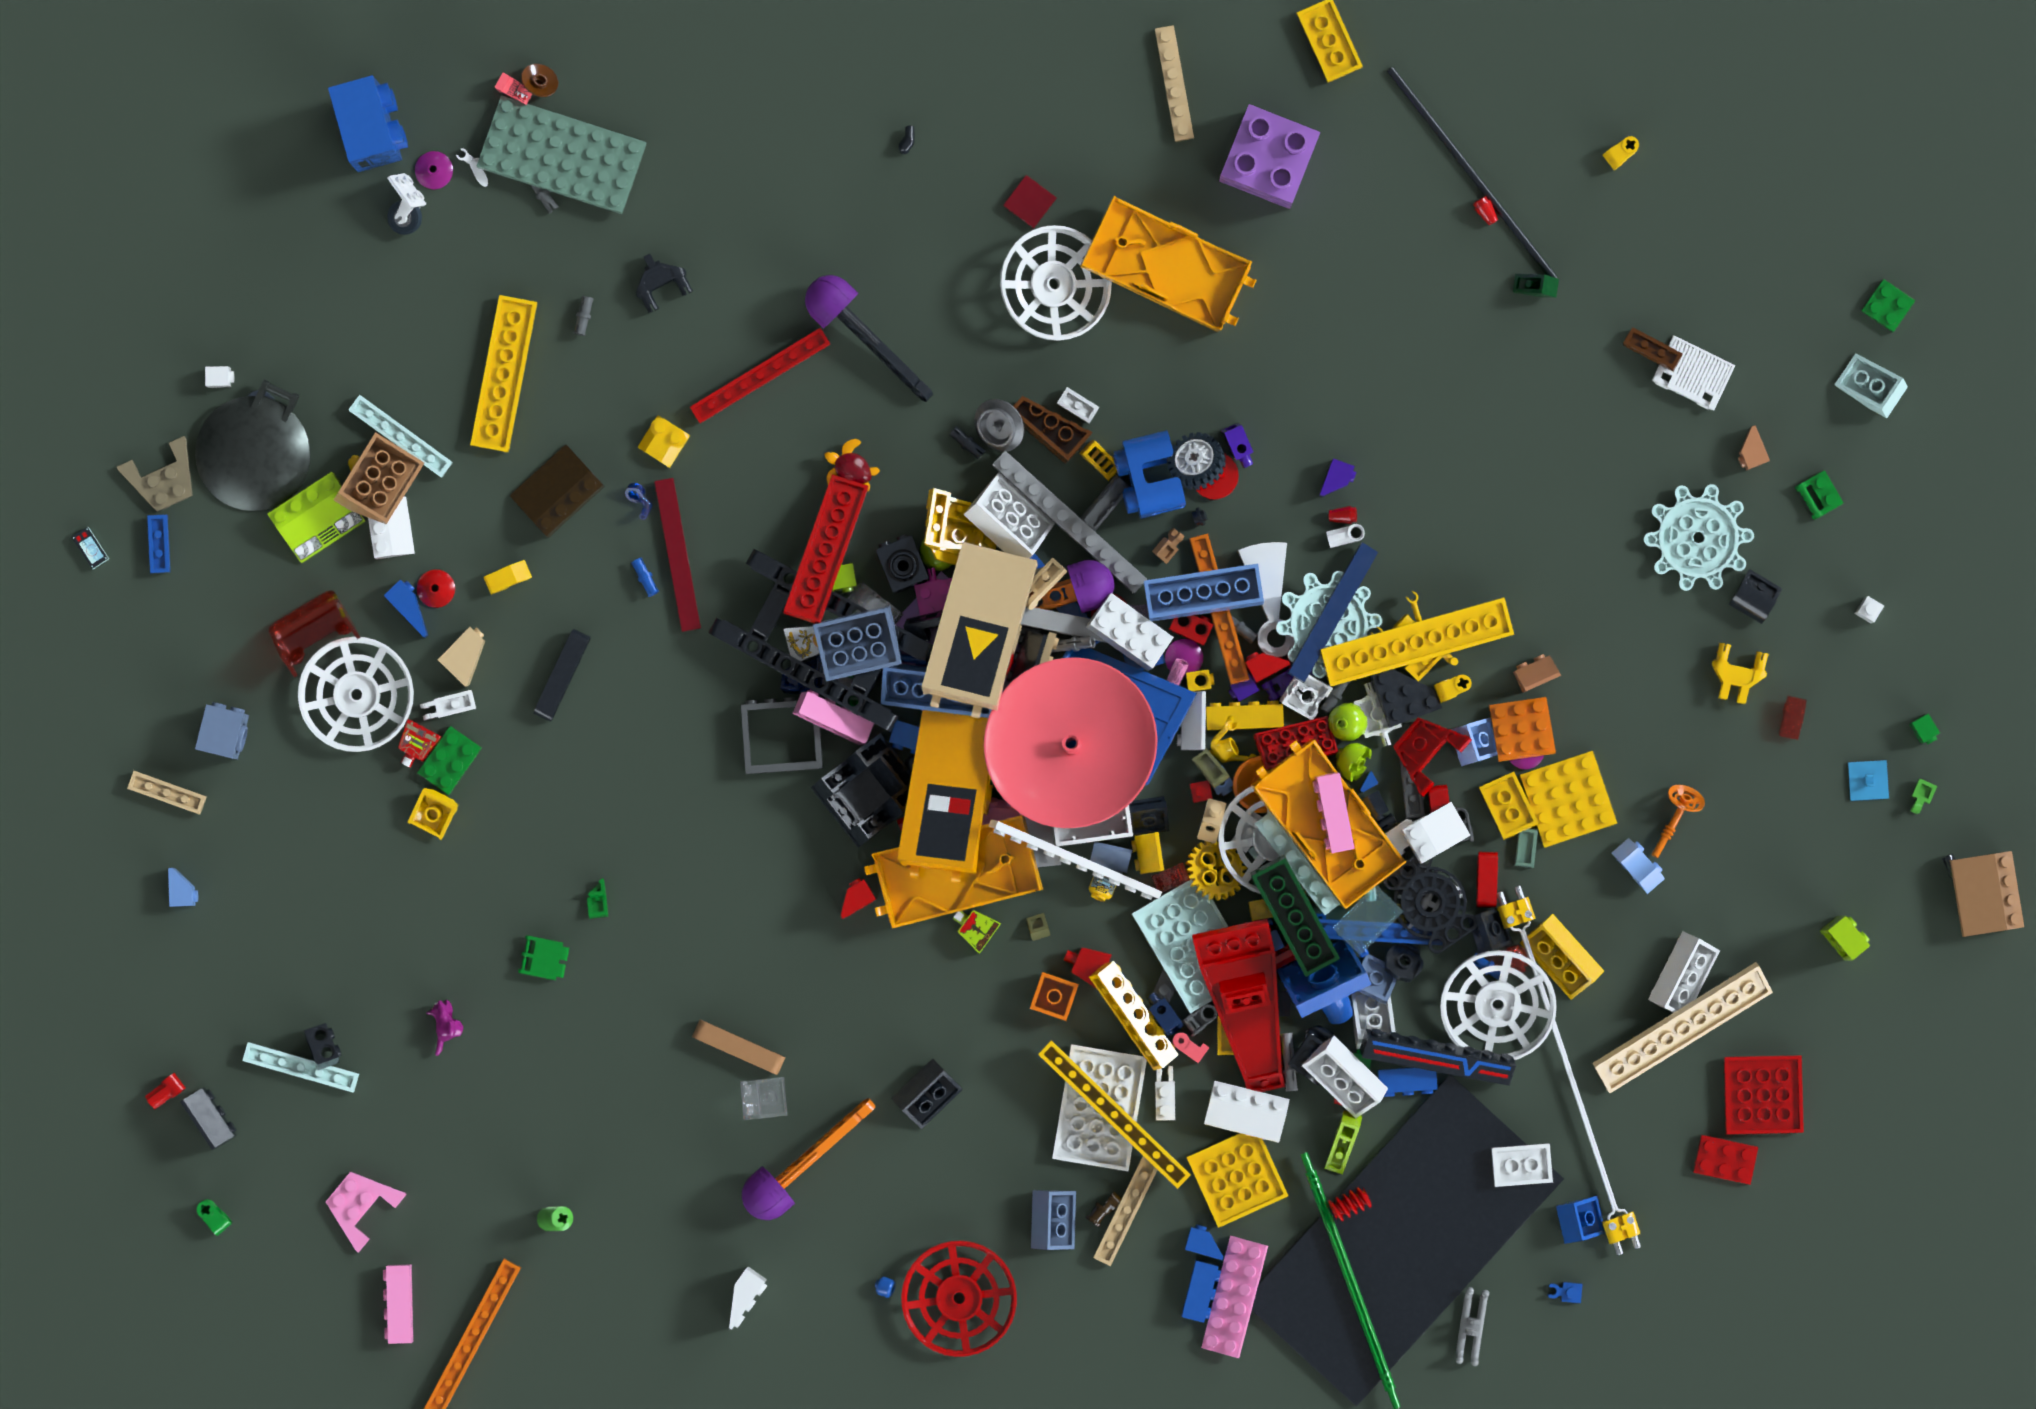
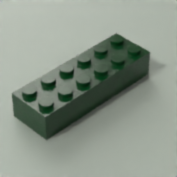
M1285 855L1250 872L1252 879L1306 977L1340 959Z

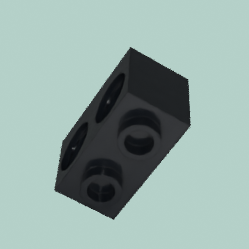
M323 1023L304 1030L305 1038L317 1070L340 1063L339 1056L342 1054L339 1046L333 1043L332 1039L335 1038L332 1028H328L327 1024ZM318 1034H323L326 1036L325 1039L321 1041L317 1040L315 1037ZM326 1051L332 1053L329 1058H324L322 1054Z

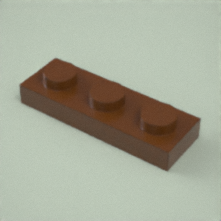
M1633 327L1623 342V346L1673 372L1683 357V353Z

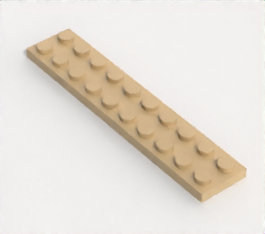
M1755 962L1592 1064L1605 1088L1611 1093L1773 992L1760 966Z

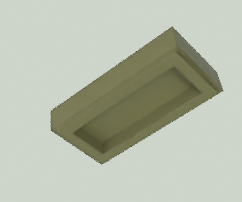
M1207 748L1191 759L1213 788H1216L1230 778L1229 774Z

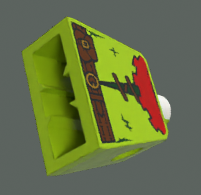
M975 910L969 916L959 911L953 917L955 921L962 925L958 933L978 953H981L1001 925V923Z

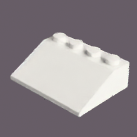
M1000 472L995 475L964 514L969 521L979 528L1001 550L1026 558H1030L1035 553L1055 524Z

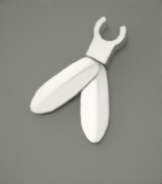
M461 148V151H464L466 155L464 158L456 155L457 158L470 164L479 184L486 187L488 185L486 174L483 169L477 168L479 158L472 157L465 149Z

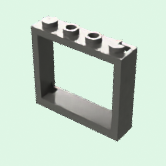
M795 697L783 698L784 702H776V699H765L764 703L757 704V700L745 701L744 705H741L746 774L823 769L820 727L815 724L816 761L751 766L748 710L795 707L798 702L795 701Z

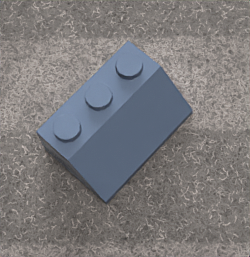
M1033 1190L1031 1248L1044 1250L1074 1249L1076 1191Z

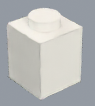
M205 367L206 387H231V383H234V371H231L230 367Z
M1866 596L1854 614L1869 623H1874L1884 605Z

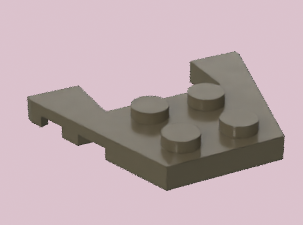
M186 436L169 443L177 460L176 462L142 478L133 460L117 467L118 471L157 512L193 496Z

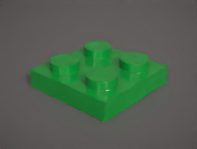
M1883 279L1862 309V312L1893 333L1915 300Z

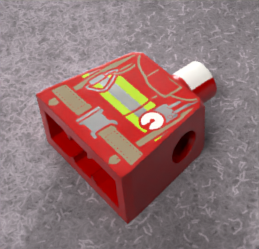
M408 719L398 749L406 752L400 763L411 768L416 758L424 762L442 736Z

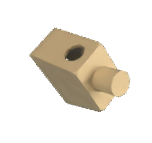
M1213 799L1207 800L1197 839L1216 844L1226 808L1225 802ZM1212 826L1213 830H1208L1206 827Z

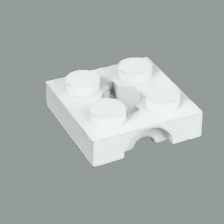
M1309 674L1304 683L1293 678L1279 701L1308 719L1313 720L1318 713L1320 702L1329 696L1333 688ZM1298 688L1302 692L1310 690L1313 698L1303 700L1302 694L1297 691Z

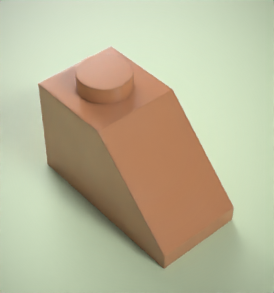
M1756 425L1749 428L1739 452V463L1742 468L1745 467L1746 471L1770 461Z

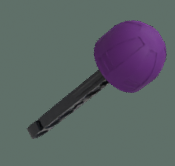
M834 275L822 276L813 281L808 287L805 296L806 308L811 317L823 329L837 317L918 398L927 402L933 396L931 389L847 307L857 296L858 292L844 279Z

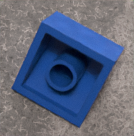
M1598 1196L1556 1206L1565 1244L1584 1241L1605 1234Z

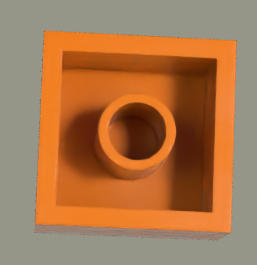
M1042 972L1030 1009L1066 1021L1079 984Z

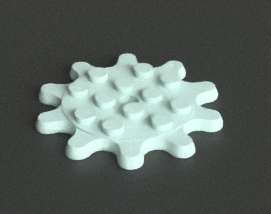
M1714 484L1706 486L1703 495L1698 498L1693 497L1686 486L1677 487L1675 490L1677 502L1674 507L1667 508L1662 504L1653 506L1652 514L1660 521V528L1658 531L1647 533L1644 536V543L1647 546L1658 547L1662 552L1660 560L1654 565L1655 571L1658 574H1665L1669 570L1678 571L1680 574L1679 586L1684 591L1690 590L1693 587L1694 581L1700 577L1705 578L1712 589H1719L1723 585L1721 572L1724 568L1730 567L1736 571H1742L1746 567V561L1738 554L1737 548L1741 543L1751 542L1754 538V533L1751 529H1743L1736 524L1737 516L1743 512V504L1740 501H1733L1729 505H1721L1718 501L1719 489ZM1696 532L1703 534V542L1696 543L1693 536Z
M1342 571L1334 572L1331 581L1326 585L1321 584L1315 574L1308 573L1303 578L1305 585L1304 594L1297 596L1287 592L1282 596L1283 604L1291 610V617L1286 621L1278 622L1276 631L1280 635H1290L1294 640V646L1287 654L1291 662L1296 658L1343 575ZM1362 586L1357 589L1325 647L1367 636V632L1371 628H1377L1376 626L1379 627L1382 624V618L1379 614H1370L1364 609V603L1371 595L1369 588ZM1321 654L1312 669L1313 675L1317 678H1322L1326 675Z

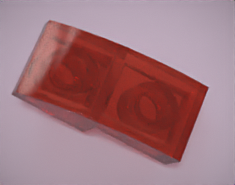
M1787 696L1783 710V720L1778 733L1779 736L1798 740L1805 714L1806 699Z

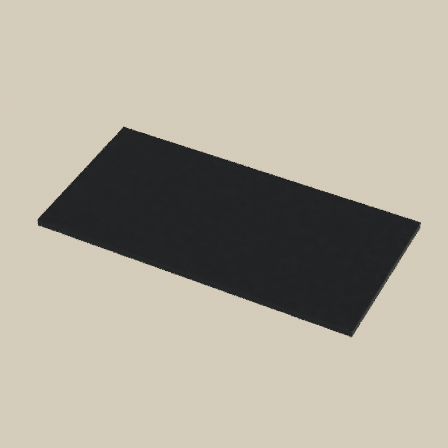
M1449 1075L1442 1082L1437 1090L1432 1093L1338 1196L1342 1201V1194L1349 1197L1350 1190L1356 1194V1187H1359L1362 1191L1364 1187L1372 1207L1369 1208L1365 1204V1211L1358 1207V1214L1356 1215L1353 1211H1350L1351 1217L1348 1218L1344 1214V1221H1341L1338 1217L1336 1220L1330 1208L1389 1371L1564 1180L1552 1168L1553 1182L1495 1187L1491 1148L1523 1146L1527 1144L1452 1075ZM1320 1216L1258 1284L1252 1311L1357 1407L1381 1379L1322 1216Z

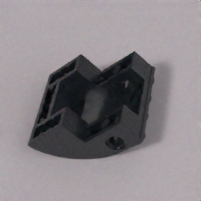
M880 733L855 751L843 763L822 777L811 789L859 848L905 812L912 772Z

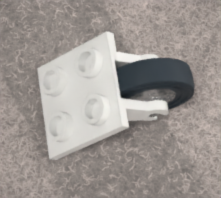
M405 173L389 176L387 179L402 200L395 202L389 208L387 214L388 224L398 234H411L421 225L422 214L420 208L426 205L424 196L420 191L416 190L412 179Z

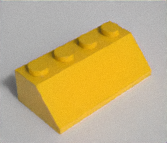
M1554 914L1527 935L1535 961L1570 1000L1594 983L1604 972ZM1522 940V941L1520 942V944L1525 948L1524 943H1523V940Z

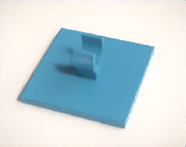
M1887 760L1848 762L1850 801L1889 799Z

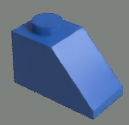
M1198 1224L1195 1227H1190L1185 1250L1222 1260L1223 1255L1210 1232L1206 1231L1207 1227Z

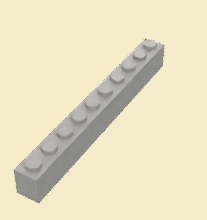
M1004 451L992 464L993 468L1010 481L1096 561L1104 564L1111 574L1129 591L1135 594L1144 585V581L1147 580L1145 576L1009 453Z

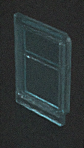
M1376 885L1333 929L1353 950L1361 955L1403 913V910Z

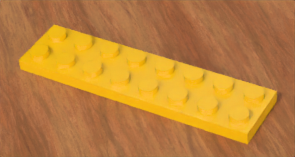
M499 295L471 446L509 453L537 302Z

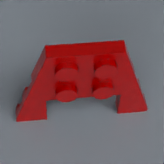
M1418 717L1393 747L1404 767H1406L1411 780L1416 785L1419 794L1424 797L1435 783L1421 772L1446 741L1459 752H1462L1472 739L1467 735L1457 733Z

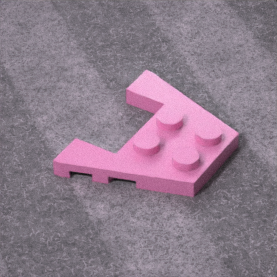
M350 1172L327 1199L326 1204L354 1249L359 1253L370 1238L355 1227L358 1221L379 1196L396 1208L407 1194Z

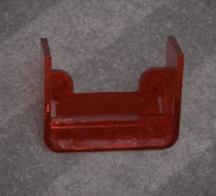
M333 590L324 592L279 619L269 628V633L279 656L294 677L298 676L294 665L303 661L305 656L304 649L332 632L336 631L339 635H347L352 631L357 640L361 638L354 622Z

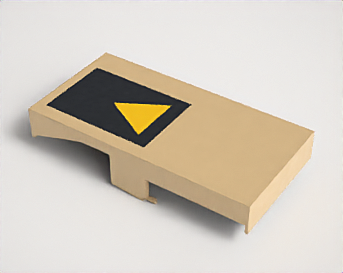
M962 542L922 683L923 694L933 695L930 703L931 707L939 708L941 698H946L973 705L971 717L980 719L983 707L998 711L1010 658L1016 650L1022 628V618L1036 568L1038 567L1037 560Z

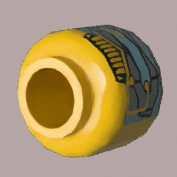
M1093 876L1089 892L1092 898L1105 902V900L1112 898L1116 885L1108 882L1110 878L1105 876L1103 879Z

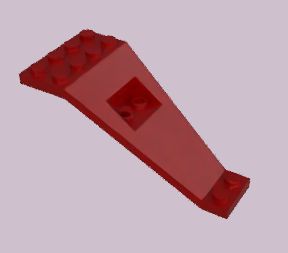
M1268 918L1193 934V943L1201 973L1245 1081L1246 1089L1264 1092L1285 1087L1281 1064L1276 956Z

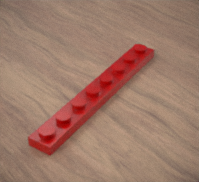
M819 328L690 406L701 424L831 344L822 329Z

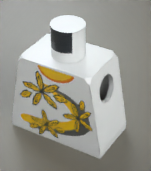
M813 626L784 629L789 652L792 657L803 662L820 654Z

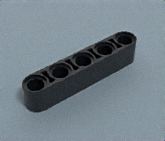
M572 630L533 714L550 722L553 720L590 642V636L578 630Z

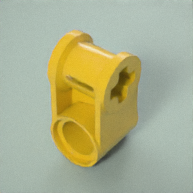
M1628 136L1617 145L1611 147L1602 156L1612 169L1616 170L1637 152L1639 142L1635 137ZM1626 142L1634 143L1633 150L1631 148L1626 149Z
M1458 675L1433 686L1442 703L1469 690L1472 682L1467 675ZM1460 678L1468 681L1464 689L1462 686L1458 687L1457 683L1460 682Z

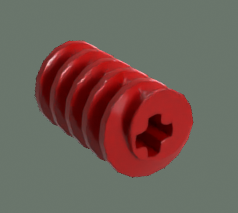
M1356 1187V1194L1350 1190L1349 1197L1342 1194V1201L1335 1197V1204L1331 1200L1328 1201L1336 1220L1338 1217L1341 1221H1344V1214L1348 1218L1351 1217L1350 1211L1357 1215L1358 1207L1362 1211H1365V1204L1369 1208L1372 1207L1364 1187L1363 1191Z

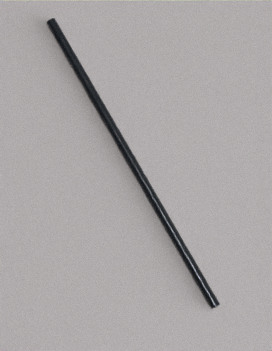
M1394 67L1390 68L1387 72L1483 195L1491 200L1494 209L1544 273L1557 278V275Z

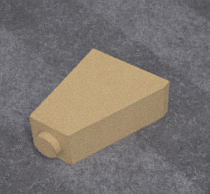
M469 627L438 659L465 687L470 685L485 644V640L482 638L484 634L477 627L475 629Z

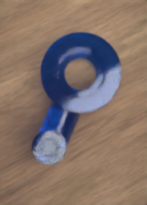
M630 483L625 490V496L629 501L634 503L640 502L644 506L639 518L646 520L652 508V503L644 496L645 489L638 483Z

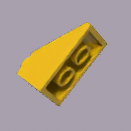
M1159 833L1134 836L1135 840H1132L1131 843L1133 852H1137L1138 859L1134 860L1136 871H1140V874L1164 871Z

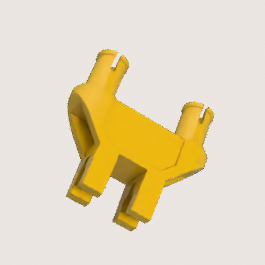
M1719 643L1716 659L1712 661V667L1721 682L1718 698L1728 699L1732 685L1740 687L1736 702L1746 704L1749 688L1767 676L1764 670L1769 654H1762V652L1756 651L1754 667L1748 669L1729 664L1727 660L1731 645Z

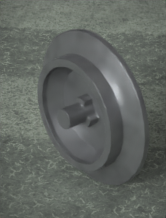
M990 399L978 407L974 418L975 428L980 439L988 447L996 451L1007 452L1015 449L1021 443L1024 436L1023 420L1019 412L1011 404L1000 399Z

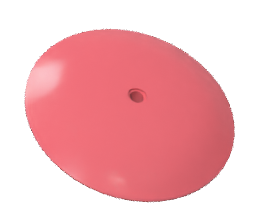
M1085 658L1054 659L1023 672L1002 692L998 711L991 710L984 736L985 762L991 780L999 794L1013 809L1026 818L1042 825L1056 828H1080L1098 824L1126 808L1138 796L1148 781L1157 752L1155 719L1150 705L1140 689L1119 670L1102 662ZM1070 741H1076L1074 748H1067V744Z

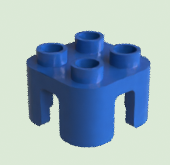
M1165 430L1122 441V449L1114 451L1113 458L1118 477L1129 476L1131 487L1124 488L1122 492L1127 513L1138 512L1139 518L1142 519L1185 508V496L1181 480L1178 477L1147 483L1143 474V469L1166 464L1167 458L1173 455L1168 431Z

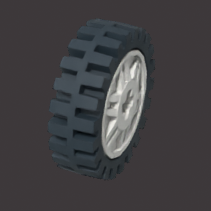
M1197 432L1196 435L1189 433L1188 438L1186 435L1182 436L1183 441L1178 439L1176 441L1177 446L1172 445L1173 455L1167 458L1168 469L1173 478L1178 477L1181 480L1183 488L1187 487L1189 490H1192L1193 487L1195 490H1200V486L1203 489L1207 488V483L1210 485L1214 484L1213 479L1218 480L1220 478L1218 474H1223L1224 472L1223 468H1225L1226 461L1224 452L1217 440L1206 433L1203 435L1201 432Z

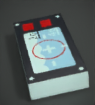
M89 527L72 536V539L92 569L109 560Z

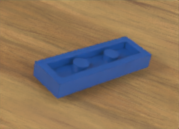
M149 515L147 518L150 573L170 572L168 515Z

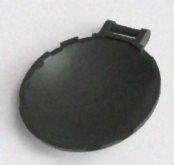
M264 379L256 396H245L230 400L218 407L206 419L196 442V464L203 483L217 499L236 509L259 511L280 505L299 489L306 477L310 464L309 439L304 426L293 413L300 395L289 393ZM266 391L289 400L288 405L286 406L264 396Z

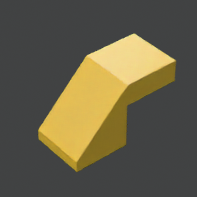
M525 560L506 566L483 578L492 595L506 590L512 585L529 580L532 576Z

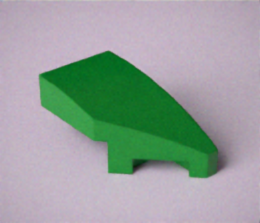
M603 878L599 880L596 887L588 894L589 919L609 916L605 881Z

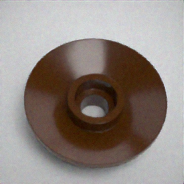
M531 64L523 70L521 75L523 86L535 96H551L558 88L559 82L556 74L545 65Z

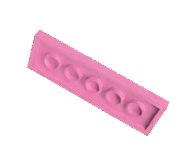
M1230 1236L1201 1348L1235 1358L1240 1357L1268 1249L1267 1245Z

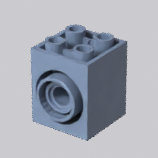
M212 702V705L206 704L195 749L238 760L239 753L243 750L247 737L249 715L244 714L245 710L231 707L230 710H227L226 705Z

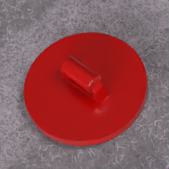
M1224 454L1226 459L1225 468H1223L1224 472L1223 474H1218L1220 477L1218 480L1213 479L1214 484L1210 485L1207 483V488L1203 489L1200 486V490H1196L1201 496L1208 499H1221L1228 496L1235 489L1239 473L1231 457Z

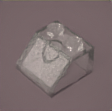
M784 1077L740 1081L744 1120L787 1115Z

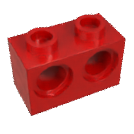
M1195 615L1185 616L1188 618L1189 623L1187 626L1182 627L1178 624V618H1174L1169 628L1170 631L1204 646L1214 625L1210 623L1211 619L1203 615L1200 618ZM1199 624L1204 625L1206 628V633L1203 635H1199L1195 631V627Z

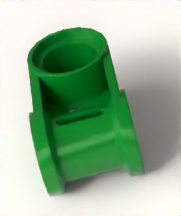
M206 1199L198 1204V1215L216 1236L220 1235L232 1224L230 1218L212 1200ZM209 1205L211 1207L209 1208V1212L207 1211L204 1213V1206Z

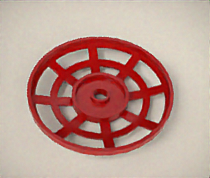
M963 1240L949 1241L928 1249L912 1264L903 1283L901 1294L902 1310L909 1329L923 1345L947 1356H971L989 1349L1006 1334L1015 1315L1017 1291L1009 1268L995 1252L975 1242ZM956 1246L975 1248L987 1255L981 1263L968 1258H957ZM948 1248L950 1259L938 1263L930 1271L921 1265L923 1260L932 1253ZM993 1259L1004 1271L1010 1287L998 1288L994 1276L987 1269ZM958 1263L974 1266L976 1270L970 1277L960 1275ZM951 1264L952 1276L943 1281L935 1275L938 1270ZM916 1270L925 1277L920 1287L919 1300L907 1301L909 1283ZM982 1273L989 1279L992 1289L981 1291L976 1281ZM930 1280L939 1288L936 1297L925 1299L926 1287ZM958 1292L963 1293L965 1296L964 1302L960 1304L954 1301V1295ZM1011 1295L1010 1312L1005 1324L1002 1326L994 1320L999 1308V1296ZM994 1297L993 1308L990 1315L980 1309L982 1298ZM937 1305L942 1313L936 1323L929 1316L926 1309L927 1306ZM920 1308L924 1319L932 1327L926 1337L914 1325L909 1309ZM976 1315L984 1321L979 1327L968 1331L966 1320ZM948 1319L959 1321L960 1333L950 1332L942 1327ZM988 1326L998 1332L987 1343L970 1349L969 1337L981 1333ZM938 1333L950 1338H961L963 1350L945 1349L932 1343V1340Z

